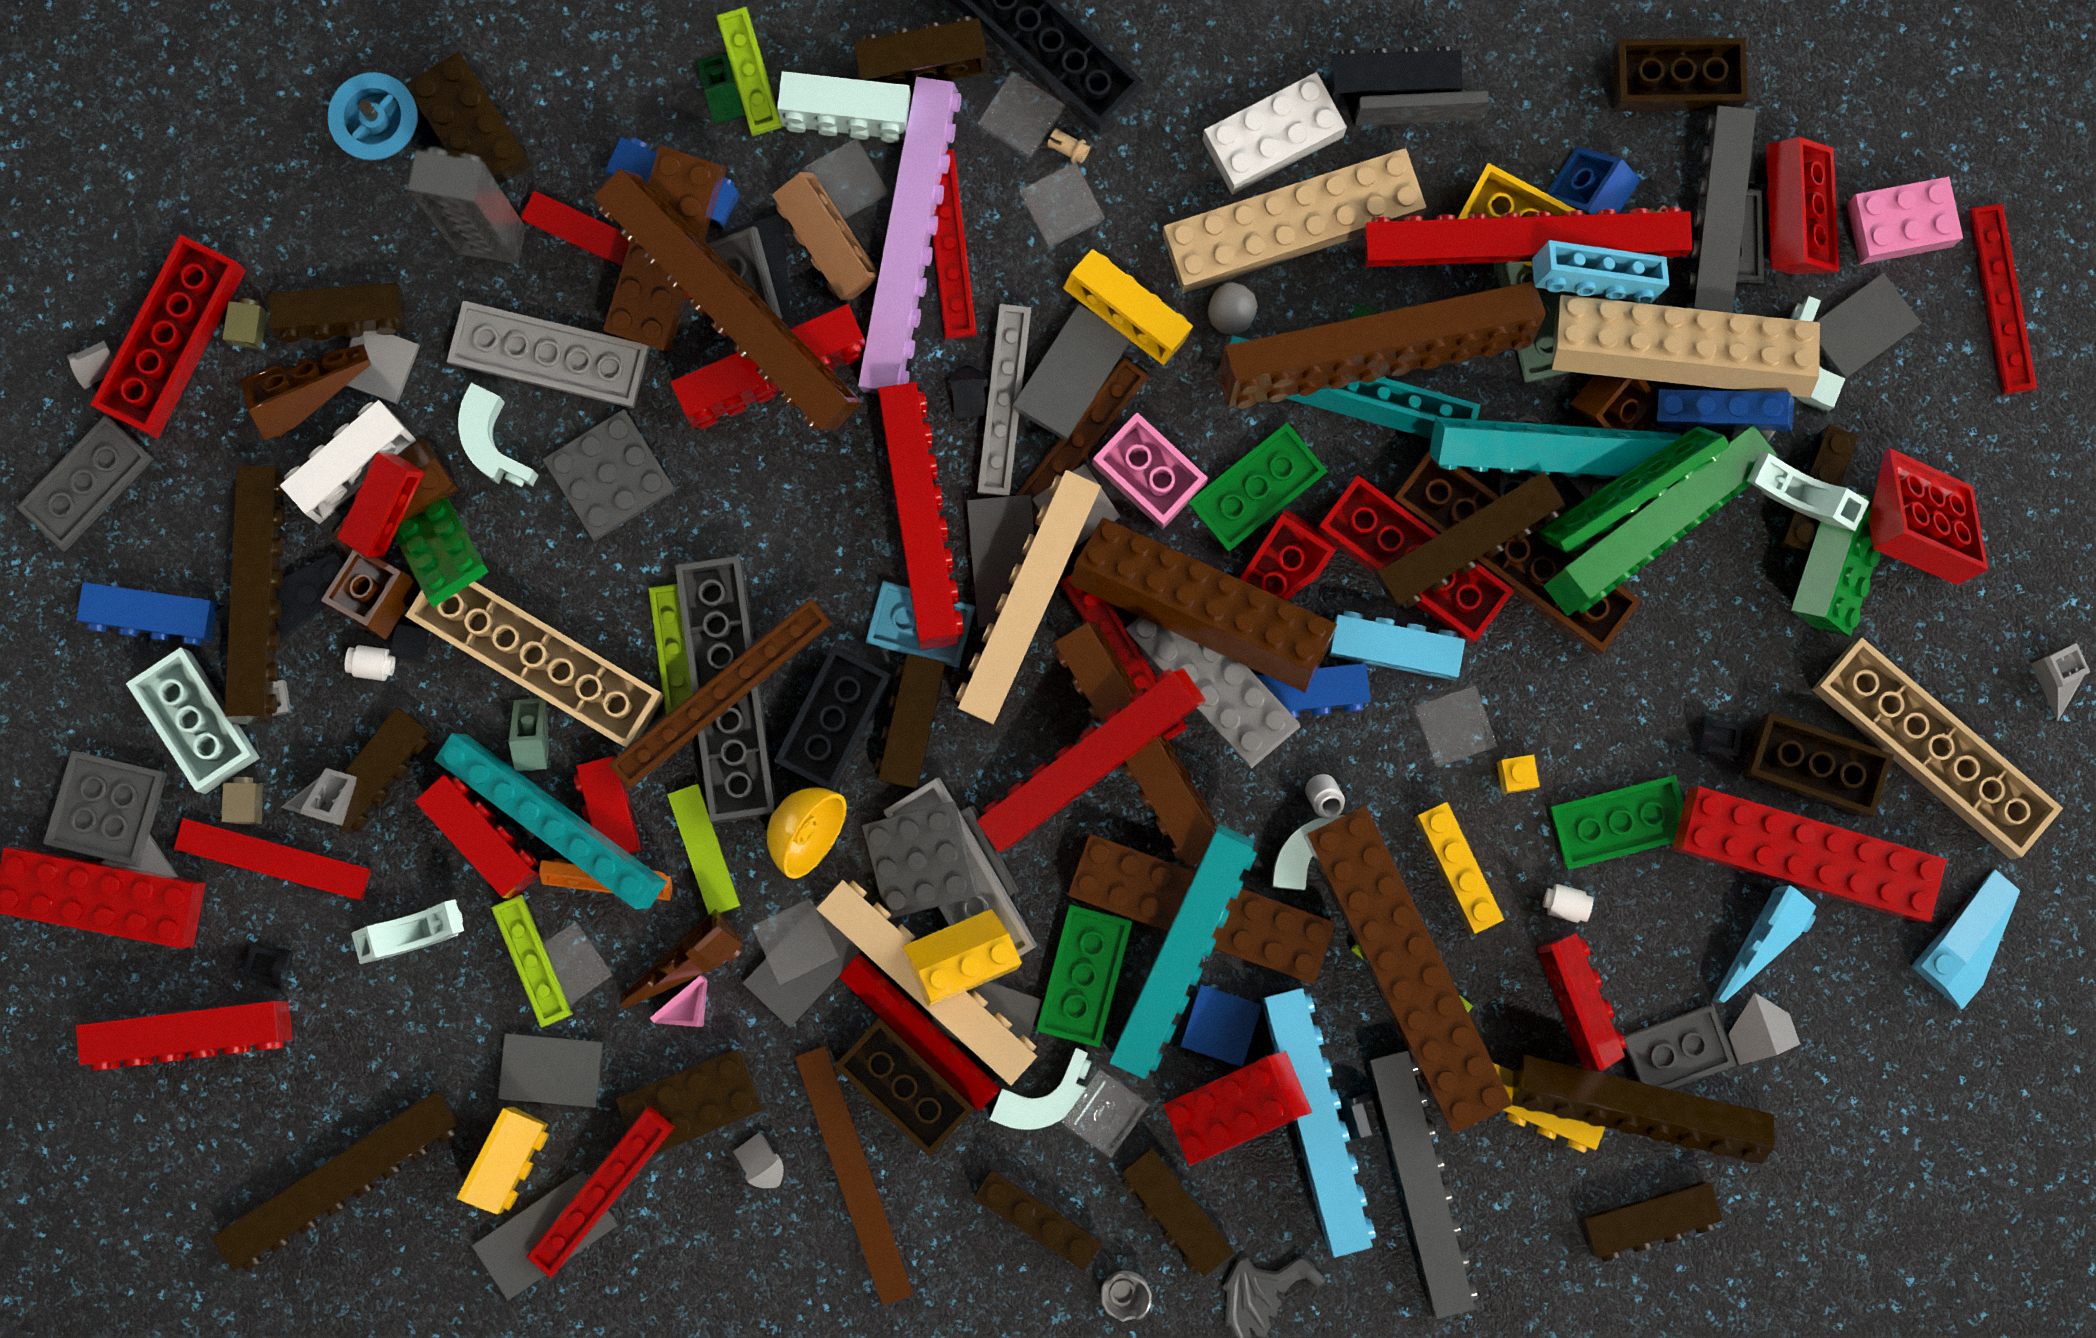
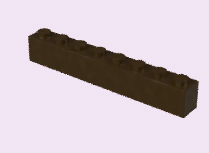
M237 466L225 700V717L232 724H272V714L277 712V696L273 694V683L277 682L279 678L278 663L274 661L275 650L280 648L279 631H276V619L281 618L282 608L280 600H277L278 588H282L283 573L279 569V557L284 555L283 538H280V526H284L286 521L285 509L281 507L282 495H286V492L280 486L285 481V476L280 473L276 466Z
M1527 1055L1523 1056L1513 1071L1512 1103L1514 1106L1522 1107L1528 1111H1539L1556 1115L1561 1119H1573L1586 1122L1591 1126H1603L1619 1130L1625 1134L1649 1137L1654 1141H1666L1689 1149L1696 1148L1709 1151L1718 1156H1730L1742 1159L1748 1163L1762 1164L1775 1148L1774 1114Z
M436 1091L212 1237L232 1271L243 1268L247 1272L263 1261L260 1256L270 1249L274 1254L289 1245L291 1242L288 1238L299 1231L301 1235H304L319 1224L316 1219L325 1213L331 1217L346 1207L344 1201L354 1194L358 1199L373 1190L374 1186L372 1183L383 1176L386 1181L402 1171L400 1164L411 1158L412 1162H415L428 1154L430 1151L427 1147L438 1140L440 1144H443L458 1134L455 1128L460 1126L462 1122L443 1092Z

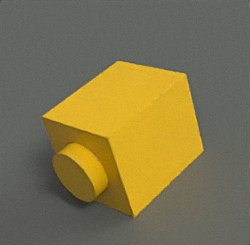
M1534 755L1503 759L1497 762L1502 794L1533 790L1540 787Z

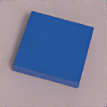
M1200 984L1180 1047L1243 1067L1262 1005Z

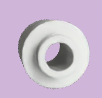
M357 645L356 648L349 647L345 657V672L352 673L353 677L385 681L388 675H393L395 657L389 655V649Z
M1319 774L1308 781L1305 793L1315 812L1325 818L1338 816L1344 808L1345 798L1334 778L1326 774Z
M1555 884L1553 889L1547 888L1543 900V907L1548 908L1547 915L1576 923L1580 920L1587 922L1593 906V897L1588 896L1586 891L1560 884Z

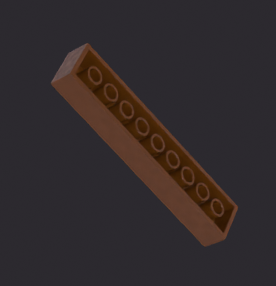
M620 168L593 196L600 203L597 207L598 210L610 221L615 219L623 227L620 232L632 244L638 242L646 250L643 256L653 266L658 267L660 265L668 273L665 278L673 287L679 291L683 288L691 296L688 302L698 312L703 314L705 311L713 319L711 325L719 334L724 337L728 334L736 342L733 346L734 349L744 359L748 360L751 358L759 366L756 371L765 381L770 384L774 381L782 389L779 393L780 396L790 406L794 407L797 405L805 413L802 418L814 430L820 428L821 430L836 431L862 404L860 399L638 173Z
M1534 281L1226 345L1217 377L1227 409L1235 407L1246 409L1258 402L1268 400L1269 402H1279L1287 396L1296 394L1307 396L1319 389L1329 387L1331 389H1340L1349 383L1357 381L1368 383L1378 379L1380 376L1390 374L1392 376H1401L1413 369L1423 368L1424 370L1436 368L1442 363L1451 361L1453 363H1462L1471 357L1479 355L1491 357L1503 350L1512 348L1514 350H1523L1533 344L1546 313L1538 290L1534 287Z
M1366 805L1303 836L1448 1132L1455 1134L1512 1106L1513 1103Z

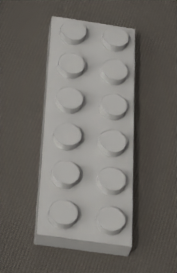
M463 301L447 362L448 364L634 408L650 347L630 340Z
M1141 617L1125 629L1162 672L1169 668L1172 672L1182 668L1185 669L1206 699L1196 709L1251 769L1301 727L1295 717L1246 665Z
M939 777L883 812L887 818L952 802L953 800ZM958 810L980 896L939 906L950 926L992 909L1008 931L1020 957L1038 945Z

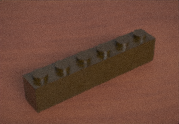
M1544 471L1378 571L1375 578L1395 609L1401 605L1408 609L1422 600L1420 594L1431 588L1434 593L1448 585L1450 581L1447 577L1457 571L1461 576L1478 566L1475 561L1485 554L1488 559L1496 556L1505 550L1503 544L1508 540L1514 538L1516 542H1519L1533 533L1530 528L1541 521L1545 526L1561 516L1558 510L1565 503Z

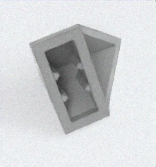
M2077 643L2030 663L2057 721L2062 716L2083 677L2090 673Z
M325 768L318 779L280 808L342 826L357 777Z
M1756 993L1753 994L1729 1034H1727L1738 1065L1772 1057L1800 1045L1790 1014Z

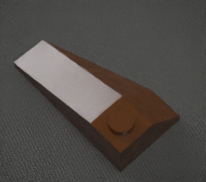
M364 344L328 352L322 360L314 362L309 361L308 357L299 359L297 361L298 366L282 369L280 364L270 366L240 379L248 410L264 440L280 437L287 433L288 430L295 428L369 367L371 362Z
M425 437L397 454L424 472L399 526L425 511L429 505L439 502L445 497L448 499L459 491ZM341 524L333 533L336 539L342 529ZM337 539L349 557L353 548Z
M715 909L620 995V1005L626 1009L715 969L725 961L728 963L732 962L742 952V935Z

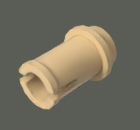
M1057 128L1050 136L1053 140L1049 139L1047 146L1067 155L1073 163L1077 161L1082 163L1090 150V146L1086 144V141L1083 139L1079 141Z

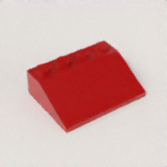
M1891 448L1885 450L1869 517L1870 541L1873 549L1956 585L1987 571L1988 564L1973 486Z
M1577 933L1536 947L1582 1069L1602 1071L1625 1057L1622 1050L1626 1048L1625 1040L1620 1030L1615 1031L1610 1018L1614 1017V1013L1608 999L1603 1000L1598 989L1602 986V982L1597 970L1590 968L1586 958L1590 956V951L1583 937L1579 939Z

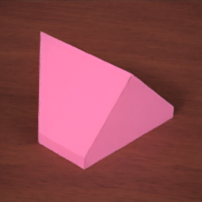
M702 975L697 977L650 1017L653 1023L703 1027L707 979Z

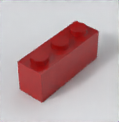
M377 452L376 457L369 463L368 474L362 486L355 493V501L349 514L344 517L341 523L342 529L337 539L366 557H384L424 472L396 454Z
M616 756L577 765L578 774L574 775V782L577 792L584 794L586 805L581 807L584 820L630 855L642 852L626 786L608 765Z

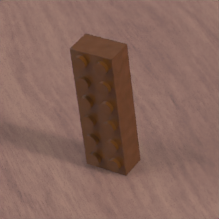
M659 146L648 184L705 241L727 167ZM630 242L603 331L656 349L671 351L688 293L683 288L679 291L673 287L665 278L668 273L660 265L658 267L653 266L643 256L646 250L638 242L635 244Z

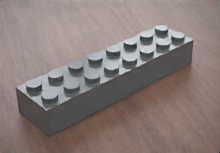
M427 148L426 152L416 150L408 191L457 254L519 265L526 227L485 164L480 162L481 159L470 154H461L460 158L447 156L446 151L436 148Z
M740 556L675 565L692 694L697 692L754 645L744 567ZM759 684L698 734L709 818L713 824L771 816L774 810L777 809Z

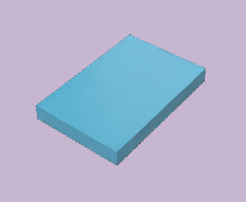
M883 581L866 644L906 655L908 653L943 661L946 663V666L959 669L976 606L959 601L958 604H954V611L961 610L964 628L963 635L958 636V645L920 651L910 588Z

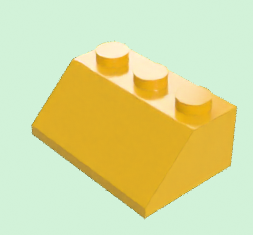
M992 909L901 947L927 1007L1015 971L1022 964L1008 931Z
M514 1106L503 1108L457 1199L495 1214L503 1213L504 1209L510 1210L518 1196V1192L514 1190L519 1180L525 1181L534 1163L530 1162V1159L535 1149L540 1151L549 1134L545 1132L548 1124Z

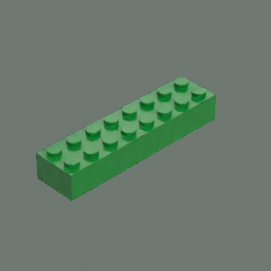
M1754 425L1730 442V447L1721 452L1720 458L1711 463H1704L1694 470L1695 473L1691 477L1676 483L1665 494L1643 508L1544 585V588L1567 617L1576 610L1580 614L1584 613L1751 485L1747 479L1760 452L1770 453L1774 457L1778 456Z

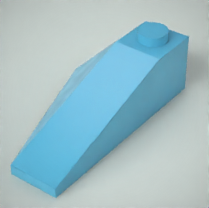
M1993 869L1911 965L1917 973L1960 1010L1967 1005L1983 986L2020 893V890L1996 869Z
M1790 885L1776 887L1712 1000L1717 1003H1725L1800 936L1802 931L1806 933L1815 921L1816 916L1813 915L1816 905Z

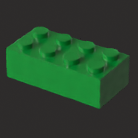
M1861 494L1857 495L1869 501V504L1856 531L1820 521L1791 608L1792 612L1816 630L1851 637L1853 629L1859 623V610L1863 598L1869 593L1870 577L1873 568L1877 566L1880 560V552L1873 549L1870 541L1869 517L1873 501L1868 496Z

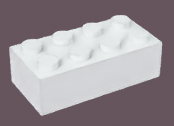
M1315 72L1204 130L1202 140L1230 192L1234 194L1343 138L1347 126L1318 73Z
M379 400L375 403L370 402L358 412L359 417L350 425L346 423L338 428L333 435L335 438L326 446L320 445L315 448L309 455L310 460L302 467L296 466L285 475V481L280 485L298 507L319 524L362 486L368 474L369 463L376 457L377 452L397 455L416 441L414 436L398 418Z

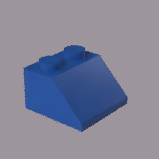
M1577 146L1546 194L1576 210L1584 211L1585 215H1596L1597 211L1604 209H1614L1619 214L1640 179L1622 158Z

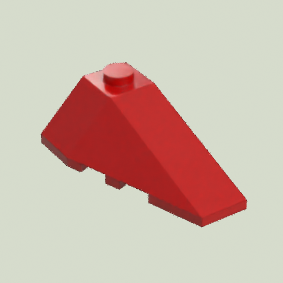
M1286 509L1240 577V580L1287 601L1320 575L1337 548L1313 525Z

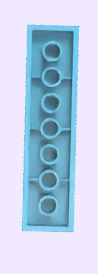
M1303 988L1260 998L1275 1054L1283 1051L1287 1052L1312 1110V1113L1294 1120L1293 1123L1328 1253L1335 1258L1372 1248L1371 1239L1376 1238L1371 1218L1368 1219L1363 1213L1362 1207L1367 1206L1363 1187L1359 1186V1184L1356 1185L1353 1174L1358 1173V1167L1354 1154L1347 1153L1345 1142L1350 1141L1345 1121L1338 1120L1336 1110L1341 1109V1104L1336 1089H1330L1327 1078L1332 1076V1071L1328 1058L1321 1057L1318 1045H1322L1324 1042L1319 1025H1313L1310 1013L1315 1012L1311 994H1304Z

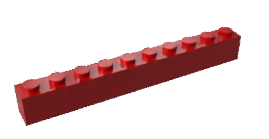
M1680 207L1663 208L1661 212L1649 213L1647 208H1636L1629 210L1627 214H1617V211L1614 209H1604L1597 211L1596 215H1584L1582 210H1572L1565 212V216H1552V212L1540 211L1533 213L1532 217H1520V214L1516 212L1503 213L1500 215V218H1487V214L1483 213L1468 215V219H1455V215L1449 214L1436 216V220H1423L1422 216H1407L1403 218L1404 221H1391L1390 217H1375L1371 219V222H1366L1364 227L1365 267L1532 262V258L1549 240L1664 257H1685L1692 251L1691 211L1681 212Z

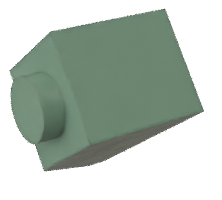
M543 698L514 700L509 735L514 771L547 769L549 755L547 701Z

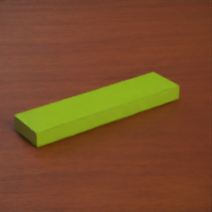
M747 7L716 15L752 136L782 128Z
M678 584L649 588L666 715L670 714L693 695Z
M699 784L667 794L708 914L712 913L715 909L723 913L740 907L741 905L713 823L710 822L709 812Z
M519 895L491 907L541 1028L573 1015L524 896Z

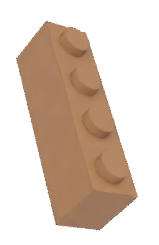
M799 172L772 194L777 202L776 208L782 217L789 220L794 228L793 234L800 244L806 246L811 254L810 260L812 264L824 274L828 280L827 286L835 297L840 300L854 299L878 280L879 272L814 173Z

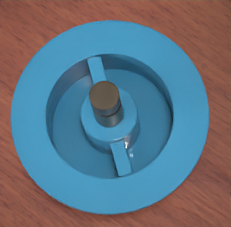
M363 73L347 80L335 92L328 108V126L336 143L348 154L363 160H381L398 153L408 144L417 125V107L413 96L402 82L383 73Z

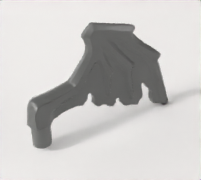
M1304 1256L1295 1258L1278 1271L1254 1268L1249 1258L1239 1257L1222 1287L1227 1291L1225 1326L1231 1327L1235 1338H1251L1250 1327L1258 1337L1265 1338L1271 1328L1269 1315L1276 1317L1278 1308L1281 1306V1300L1277 1297L1276 1290L1286 1292L1293 1283L1304 1278L1308 1279L1316 1288H1319L1326 1279L1315 1269V1265Z

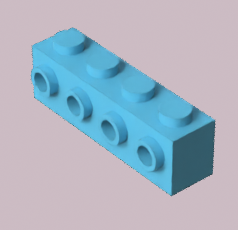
M1549 240L1532 258L1534 287L1544 288L1550 292L1566 291L1577 293L1580 296L1595 295L1606 297L1609 300L1624 299L1648 304L1652 303L1669 286L1667 257Z
M1344 611V615H1337L1334 623L1337 624L1329 648L1328 656L1454 681L1459 677L1466 639L1458 638L1457 632L1439 630V634L1426 632V626L1408 623L1407 628L1395 626L1394 620L1376 617L1374 622L1364 620L1363 614L1351 611Z

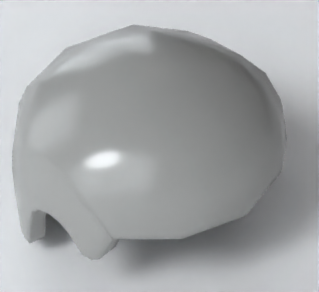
M1230 282L1220 286L1214 292L1207 312L1211 325L1219 332L1235 335L1246 331L1250 327L1256 316L1258 305L1254 293L1245 285Z
M1123 1270L1113 1273L1107 1277L1101 1287V1303L1109 1315L1122 1322L1136 1318L1142 1319L1151 1307V1290L1146 1280L1136 1272Z

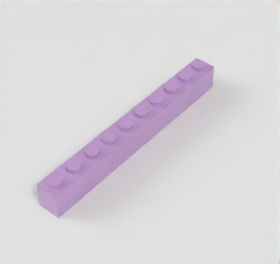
M916 77L858 387L864 393L879 395V387L909 383V371H906L908 359L913 358L915 351V340H912L913 329L919 327L921 319V309L917 308L919 297H924L926 292L927 279L923 278L925 266H930L933 249L929 247L931 235H936L938 228V216H934L937 204H942L944 186L940 185L941 176L943 173L947 174L949 169L950 155L946 154L948 143H953L955 138L956 125L952 124L954 112H959L961 106V93H958L954 82Z

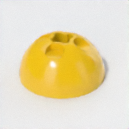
M824 788L799 790L786 797L772 813L767 827L768 850L776 866L789 878L796 879L809 873L822 861L835 843L846 816V800L842 795Z

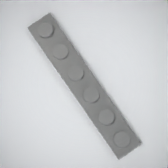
M999 305L978 494L1010 496L1019 413L1013 410L1012 406L1022 392L1031 307Z

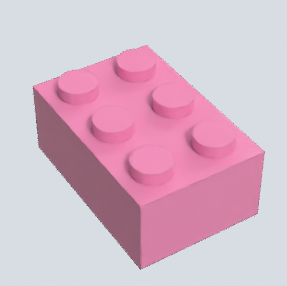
M1950 177L1855 194L1847 203L1860 264L1950 248L1963 239Z
M1136 413L1093 458L1092 463L1102 475L1162 530L1206 485L1208 479L1206 475L1139 413Z

